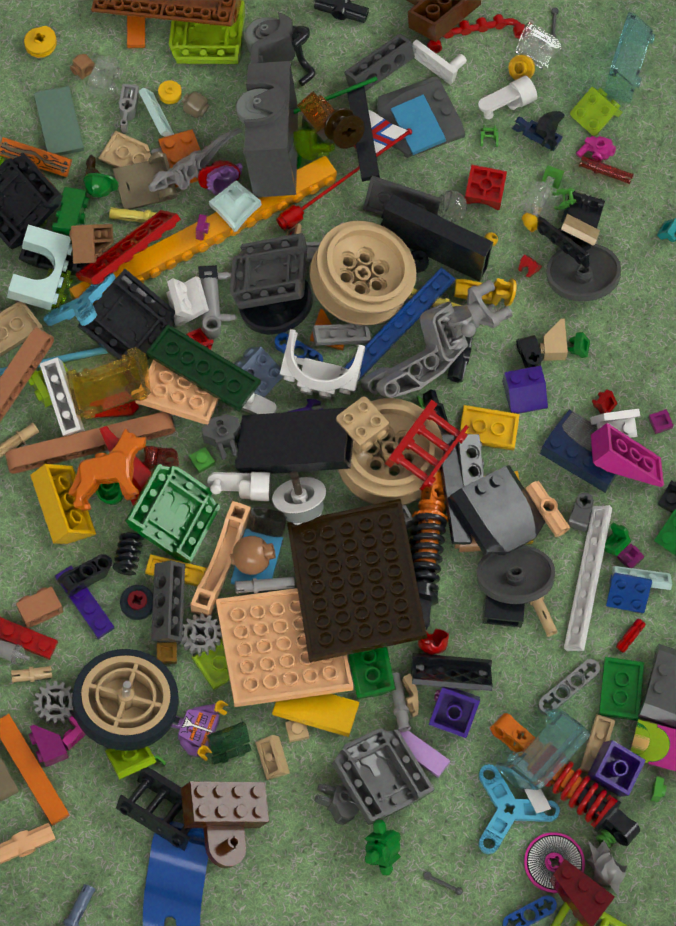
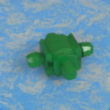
M378 819L373 823V832L364 838L367 841L365 846V862L371 865H379L382 875L388 876L393 871L392 864L401 857L398 854L401 836L395 830L388 831L385 822Z

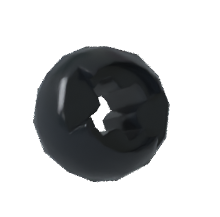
M422 250L411 251L415 261L416 273L424 272L429 265L427 254Z

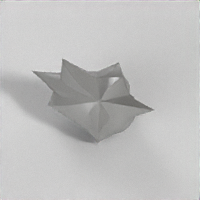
M588 841L592 856L586 862L594 869L593 880L596 883H600V886L609 884L619 897V886L625 877L628 865L622 866L618 864L611 855L605 841L598 848Z

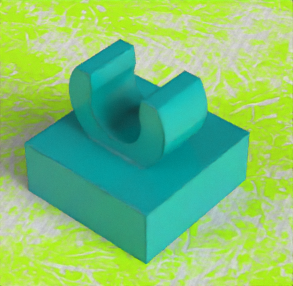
M676 218L663 223L657 234L661 240L668 238L670 242L676 241L674 233L676 234Z

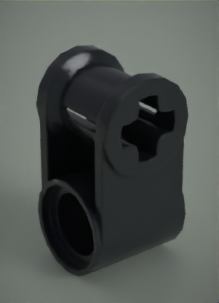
M532 335L516 339L517 350L522 358L524 367L541 366L542 354L536 336Z

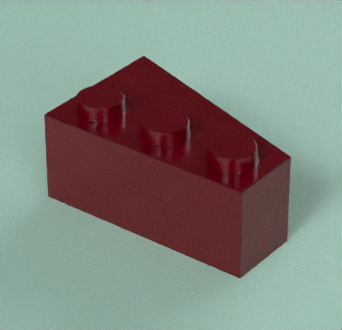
M564 859L550 879V883L562 900L570 907L573 912L572 914L579 920L582 926H594L615 898L614 895L566 859Z

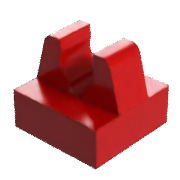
M523 255L520 259L521 262L518 270L522 272L524 268L529 267L526 277L530 278L540 271L542 265L530 256Z
M607 389L605 392L598 393L599 399L597 401L592 400L593 406L600 414L610 413L618 404L613 392Z

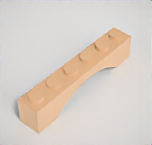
M232 501L213 557L190 604L192 613L198 615L203 613L206 618L212 614L216 599L219 597L232 564L230 554L233 553L235 544L242 539L250 520V506Z

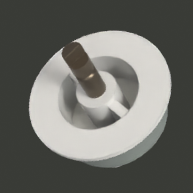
M297 471L291 472V480L281 484L275 490L272 500L274 506L282 511L284 519L299 525L311 521L322 514L324 508L322 501L326 496V488L318 479L310 477L299 478Z

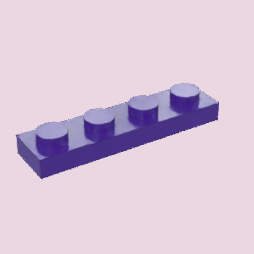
M69 566L68 568L64 569L63 571L55 575V579L58 580V578L64 572L72 570L74 568L72 566ZM61 583L60 586L62 587V589H63V590L65 591V593L67 594V592H68L67 589H66V588L63 586V584ZM87 587L73 596L67 594L97 639L115 629Z

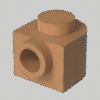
M86 54L77 55L73 59V65L70 66L72 73L78 75L82 80L96 68V64Z

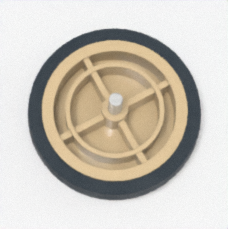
M117 649L98 655L84 666L75 681L72 705L78 725L90 739L110 749L129 751L147 747L157 742L167 733L178 711L179 696L177 684L172 673L160 660L142 651Z

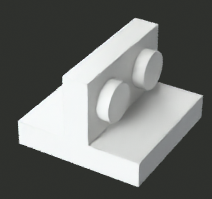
M195 276L184 283L174 278L167 281L170 291L166 292L170 307L175 310L173 319L176 326L180 327L209 311L199 277Z
M639 409L603 413L590 417L591 425L597 424V429L608 423L628 437L634 438L638 437L635 418L640 416Z

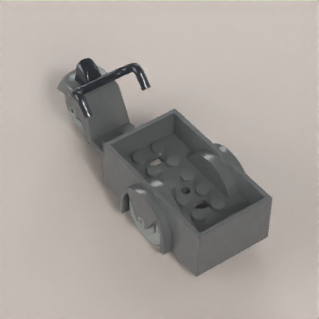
M279 12V20L272 17L259 18L251 22L244 33L246 47L251 53V64H248L247 92L237 100L236 112L239 120L245 124L244 153L253 195L256 197L296 195L298 113L294 114L293 110L298 108L290 64V61L295 57V51L300 65L308 72L298 81L299 84L304 86L315 76V69L306 61L302 50V45L310 36V29L306 26H293L292 19Z

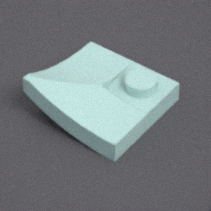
M238 181L233 182L209 201L210 207L226 221L234 232L262 205L261 200Z

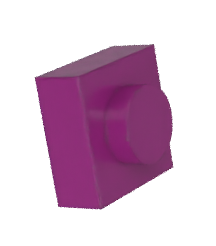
M199 214L196 227V239L203 240L204 235L209 232L210 223H207V215Z
M667 409L650 414L648 417L655 434L673 429L674 427Z

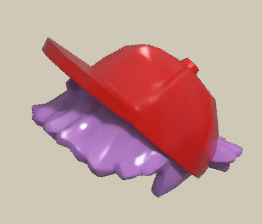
M227 160L215 161L211 166L199 171L198 183L201 187L211 190L214 195H218L233 182L239 180L243 166L241 163L235 165Z

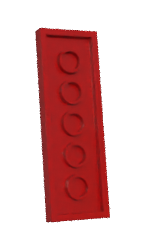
M160 210L105 251L100 257H97L95 263H89L75 275L80 281L93 285L100 284L104 281V277L116 272L121 264L131 261L133 255L144 251L149 243L160 239L165 231L173 229L176 223L181 220L177 213Z

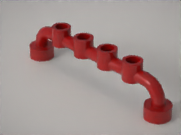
M498 14L493 17V21L489 22L484 17L478 18L476 24L472 25L467 20L461 21L459 27L452 28L443 37L448 39L457 34L469 35L474 31L486 32L491 28L503 29L507 25L514 26L513 33L515 38L520 39L527 36L528 30L526 25L521 24L518 20L513 18L504 19L503 15ZM430 39L427 43V47L435 53H439L442 50L440 40L434 42Z

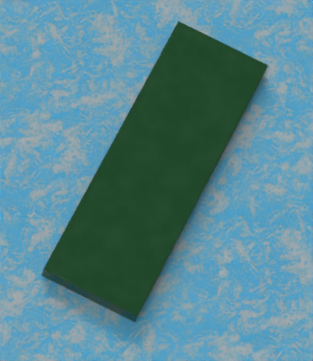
M167 324L146 352V355L239 412L261 384V380L169 324Z

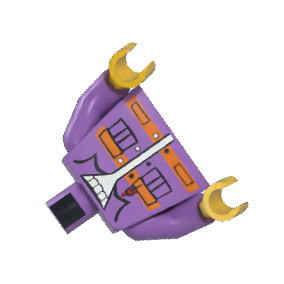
M220 700L216 704L194 707L192 710H187L184 718L175 717L171 727L179 729L178 740L188 755L201 757L204 761L208 760L205 755L208 752L212 753L209 747L220 721L218 713L222 715L227 714V711L222 709L224 706H228L226 702Z

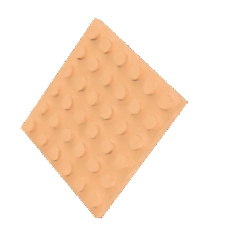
M297 588L216 599L234 707L353 690L347 655L310 663Z

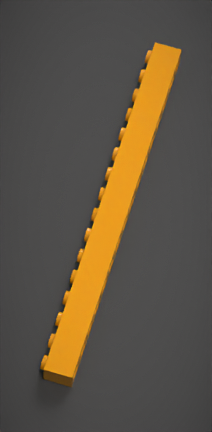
M325 155L297 170L296 195L257 197L261 200L262 205L246 219L236 232L215 212L207 217V223H210L208 234L204 235L203 240L196 239V222L146 248L144 251L133 255L131 261L121 264L119 269L113 274L117 278L126 269L142 283L149 278H156L166 269H173L178 263L190 260L193 255L199 252L207 251L210 246L222 243L227 237L231 235L236 236L241 230L253 227L262 219L270 218L273 213L285 210L288 205L302 201L309 194H316L325 186H331L336 181L337 171ZM81 282L71 287L70 296L72 300L79 298L91 284Z

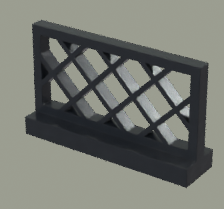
M413 653L411 666L412 684L492 691V660Z

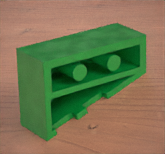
M64 187L60 209L56 212L57 222H53L52 228L53 232L70 237L71 226L85 225L86 214H84L85 208L88 209L90 198L87 197L86 190Z

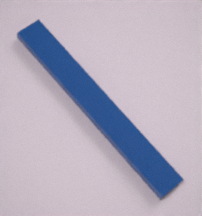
M441 267L365 345L359 380L420 318L422 313L427 311L455 282V278ZM355 357L344 368L349 369Z

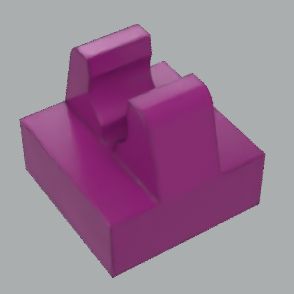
M630 543L616 558L626 568H634L645 556L636 546Z

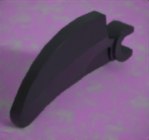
M560 111L548 112L537 122L535 132L544 139L541 143L542 147L548 144L551 147V151L556 147V130L559 122L565 116L564 113Z

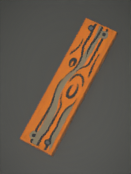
M6 137L2 138L0 156L14 159L21 156L20 153H25L38 168L68 177L73 159Z

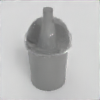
M0 640V657L11 661L13 664L30 660V657L26 656V650L22 645Z

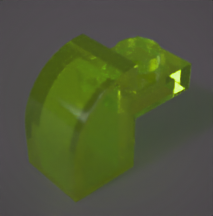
M304 129L293 132L295 149L304 159L315 160L318 159V155L328 156L329 152L335 151V143L317 144L316 129Z

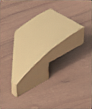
M411 674L403 677L402 684L410 696L405 700L406 706L409 707L412 717H415L419 711L418 691L416 685L412 684Z

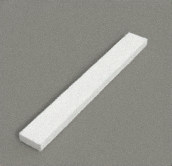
M610 505L592 507L564 644L566 651H584L612 513Z

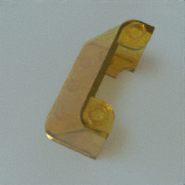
M134 347L127 350L128 356L125 354L121 355L122 359L92 370L85 368L83 369L84 372L76 373L75 369L67 371L66 375L76 415L84 417V419H91L100 412L134 400L147 399L151 391L146 354Z

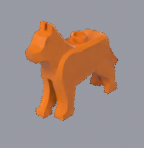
M124 429L118 443L109 454L98 453L95 454V458L83 460L78 466L75 480L68 492L70 496H75L74 507L76 509L80 508L81 511L91 510L89 498L97 491L100 484L119 483L122 495L127 501L136 499L139 491L132 483L133 461L137 452L145 447L146 437H137L134 433H129L127 429Z

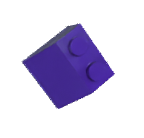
M541 366L504 372L502 382L510 413L520 414L548 408L546 382Z

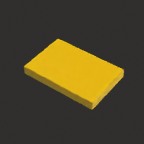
M463 405L459 431L467 425L469 428L465 433L479 434L482 446L514 451L520 414Z

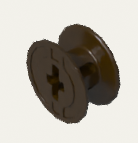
M348 108L335 110L329 115L324 126L327 138L334 141L336 146L341 149H348L356 145L362 138L365 130L363 120L355 116L353 111Z

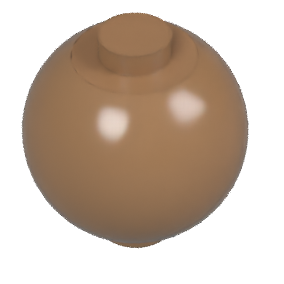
M246 536L235 544L230 558L232 565H236L240 572L247 575H256L263 572L268 567L269 560L276 558L272 543L267 544L262 538L257 536Z

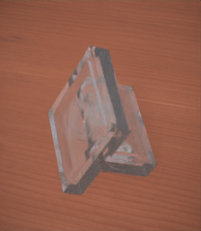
M528 22L524 27L515 53L529 56L536 66L545 70L548 68L551 57L561 50L563 44L554 36Z
M548 176L546 182L542 181V183L532 179L519 212L523 214L530 213L537 218L541 216L553 225L559 212L554 207H559V204L563 202V195H552V192L559 190L553 188L555 178Z

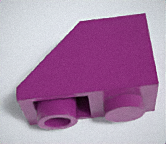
M36 725L30 726L32 733L28 735L32 745L37 744L39 751H36V755L40 763L44 762L45 766L48 767L68 759L67 751L59 734Z

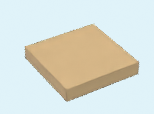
M569 214L565 217L561 230L591 245H595L600 230Z

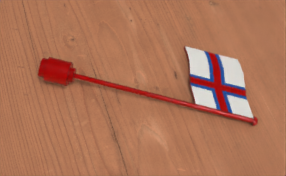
M369 110L376 157L407 135H412L411 129L405 130L391 124ZM358 166L304 206L291 205L276 218L278 225L284 231L286 229L290 230L304 219L303 210L359 171L360 167Z

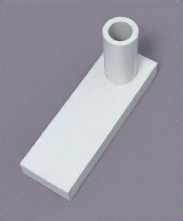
M417 39L412 43L414 58L450 85L455 81L458 69L467 62L466 57L459 54L448 63Z

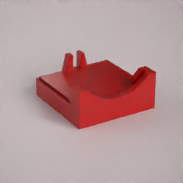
M471 164L464 204L479 203L488 205L495 210H500L507 171Z

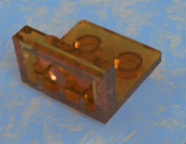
M314 91L297 105L318 132L324 128L327 118L335 110L321 94L318 96Z

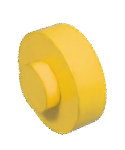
M172 80L164 81L158 88L159 99L165 104L177 103L182 96L181 86Z

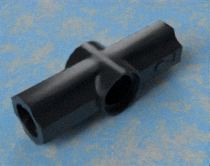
M315 0L314 9L330 13L338 20H345L347 18L365 23L369 13V8L354 4L350 0Z
M473 336L465 337L468 346L449 366L447 379L450 381L463 382L466 365L472 348L470 347Z

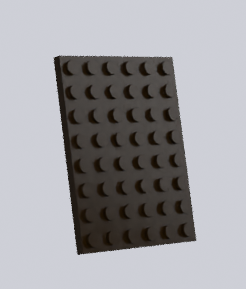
M401 499L321 515L299 525H295L293 522L287 523L310 663L427 638Z

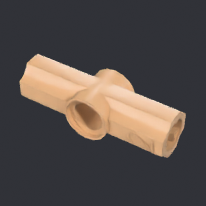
M535 481L525 488L554 536L559 537L566 533L570 526L558 510L556 500L549 497L541 483ZM544 507H548L551 511L545 510Z
M44 824L31 831H21L13 835L10 840L1 843L0 864L18 856H27L36 851V848L56 840L50 824Z

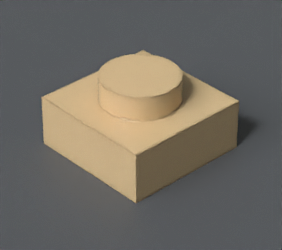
M294 721L285 722L289 742L309 738L307 725Z

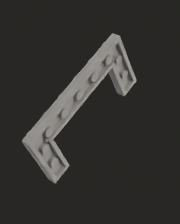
M306 242V262H311L321 242ZM347 322V324L314 325L312 328L315 346L366 344L371 340L368 325H356Z

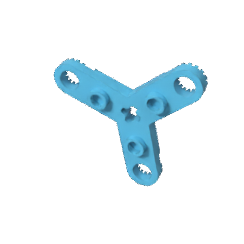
M113 273L108 274L100 284H91L79 298L61 305L59 309L51 310V313L48 312L49 314H46L43 320L48 326H52L76 316L82 326L89 324L97 316L93 302L103 296V292L116 279V276Z
M488 764L481 767L479 780L497 809L478 843L483 853L493 854L497 851L514 821L552 822L558 818L560 808L555 801H548L549 805L555 810L553 816L545 815L544 811L536 813L529 799H515L496 766ZM486 770H491L495 777L488 780L484 778L483 773ZM506 805L514 807L513 814L504 812ZM487 838L492 839L495 846L490 849L486 848L483 845V841Z

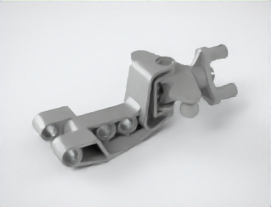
M488 279L478 286L470 287L468 289L467 304L453 307L451 302H445L423 312L420 316V324L426 349L392 368L381 367L366 375L361 381L362 389L369 393H379L382 396L394 398L420 390L443 374L468 346L465 337H472L476 333V328L482 324L495 328L499 326L500 322L513 316L508 306L497 311V308L492 309L495 307L494 304L486 306L483 302L482 296L495 290L493 282ZM427 357H429V363H428V364H426V359H427ZM413 365L414 370L410 373V368ZM374 380L375 384L374 387L371 389L370 385L371 382Z

